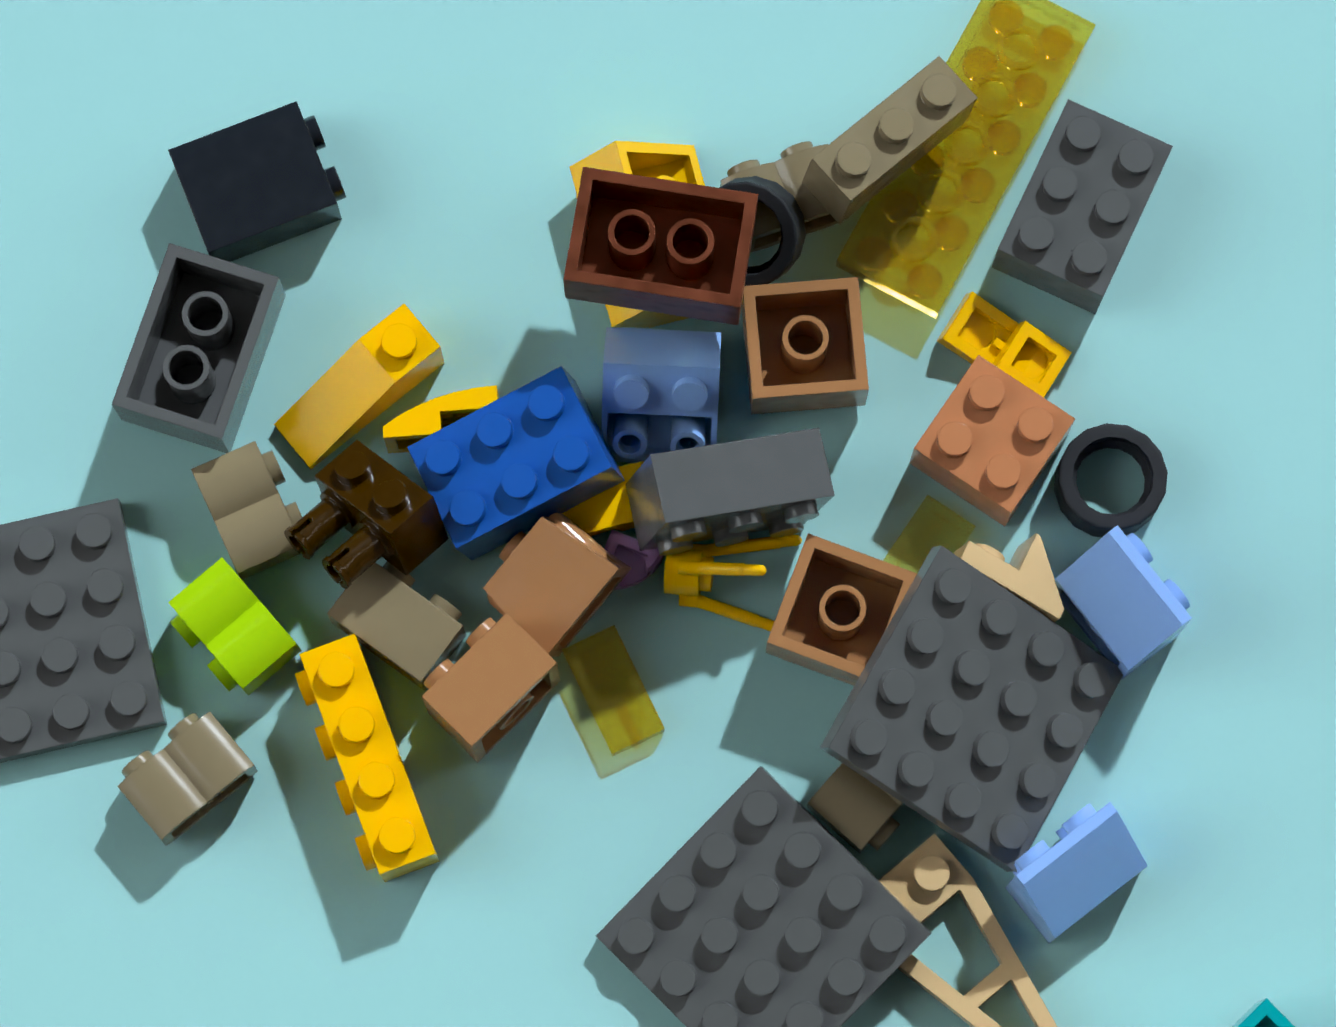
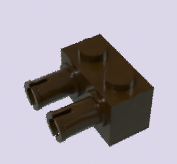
M358 440L354 441L314 476L321 491V502L292 527L289 526L284 531L288 542L299 554L302 553L305 559L313 557L318 549L343 528L353 534L330 556H326L322 560V565L329 576L337 584L340 583L344 589L349 588L354 580L381 557L407 576L449 539L434 497Z

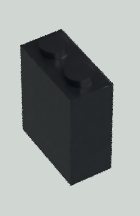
M297 101L168 150L209 256L231 262L342 219L337 201L346 198L341 181L334 166L323 169L317 154V150L326 147L314 115L303 118Z

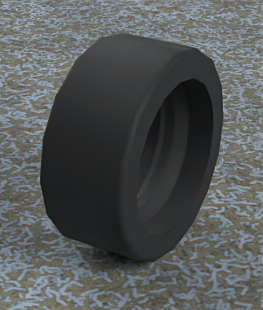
M758 176L735 178L719 187L758 194V202L764 203L776 215L780 223L782 236L779 248L769 261L758 266H748L745 286L769 284L779 279L790 270L801 256L806 237L804 215L794 196L777 182Z
M1106 423L1086 429L1069 443L1055 471L1054 492L1061 512L1074 527L1093 537H1103L1118 525L1125 535H1129L1143 527L1156 513L1166 494L1168 472L1161 451L1147 435L1128 425ZM1105 448L1120 449L1131 455L1141 466L1145 479L1144 492L1138 503L1128 511L1118 514L1100 513L1089 507L1081 498L1076 484L1077 470L1082 461L1094 451Z

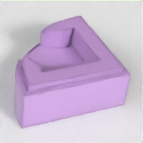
M614 530L611 531L604 548L632 568L614 590L626 589L643 582L656 571L665 557L659 555L658 548L640 551L637 539Z

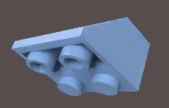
M606 327L601 433L616 462L637 463L645 461L650 454L717 444L721 332Z
M1117 525L1055 579L1064 608L1099 652L1118 666L1123 674L1121 679H1124L1175 640L1192 617L1186 611L1190 604L1182 590L1170 579L1163 582L1149 565L1153 558L1145 544L1134 533L1126 536Z
M1111 802L1097 812L1089 803L1063 823L1062 827L1055 832L1061 840L1053 847L1049 848L1045 841L1041 840L1015 861L1014 865L1017 872L1013 871L1015 877L1005 888L1048 943H1051L1148 866L1118 811Z

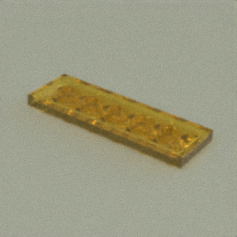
M981 0L946 62L978 97L963 125L870 199L836 261V267L937 319L1092 36L1096 25L1049 0Z

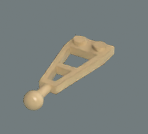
M935 833L879 879L921 923L959 893L1000 964L964 996L912 954L898 967L901 972L971 1027H1002L980 1010L979 1007L1009 982L1036 1027H1057L974 878Z

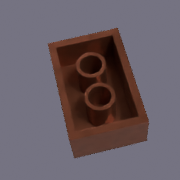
M583 167L563 279L565 298L738 325L756 220L758 194Z

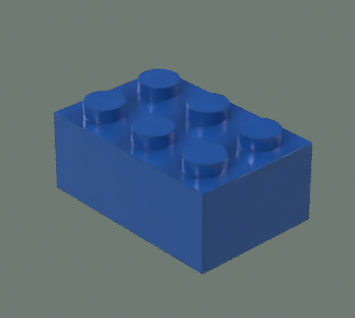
M562 366L407 447L429 494L434 497L441 519L455 548L472 561L509 542L519 532L526 533L530 531L541 517H549L553 513H564L625 481L576 381Z

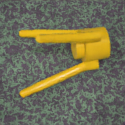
M796 534L775 538L763 537L748 539L738 544L717 547L715 543L693 544L694 548L687 552L666 556L664 594L679 595V606L700 608L771 632L774 620L702 596L700 592L712 591L714 575L763 576L767 571L766 567L760 564L714 562L713 556L798 546L801 544L802 538Z

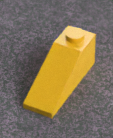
M402 304L358 339L274 426L311 470L442 366L444 359L441 346L409 308Z

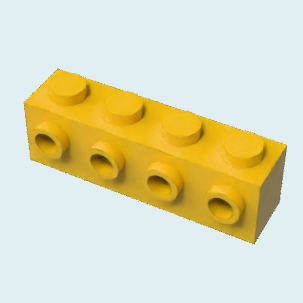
M355 633L300 653L299 655L305 670L295 673V677L306 706L317 703L325 724L314 729L326 761L337 757L345 779L334 784L346 816L357 812L365 834L354 839L366 871L377 867L380 876L384 882L440 862Z

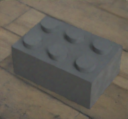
M1068 99L997 249L992 268L1096 314L1173 146Z
M169 243L112 401V406L120 419L224 453L231 452L286 296L280 278Z
M819 428L650 454L625 484L639 550L644 551L658 548L660 556L687 552L694 548L693 542L714 539L715 546L717 547L738 544L749 539L748 533L769 530L770 537L774 538L799 533L804 530L803 524L808 520L818 517V511L835 496Z

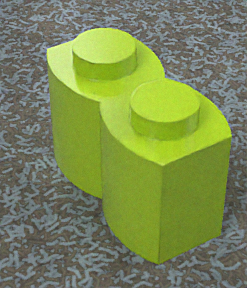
M223 557L168 602L178 613L170 621L172 626L191 648H194L202 641L215 657L207 664V667L229 692L239 685L249 696L302 651Z

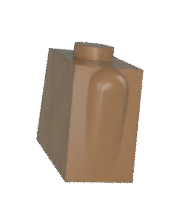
M553 513L549 517H541L527 535L521 531L507 543L499 555V558L504 563L483 589L487 593L489 603L503 616L508 613L551 657H558L632 568L606 551L570 518L562 513Z

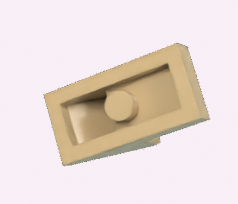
M1034 534L1019 545L1009 564L1005 562L1004 556L998 550L985 544H975L968 541L954 552L956 556L1054 623L1060 619L1064 607L1039 534Z

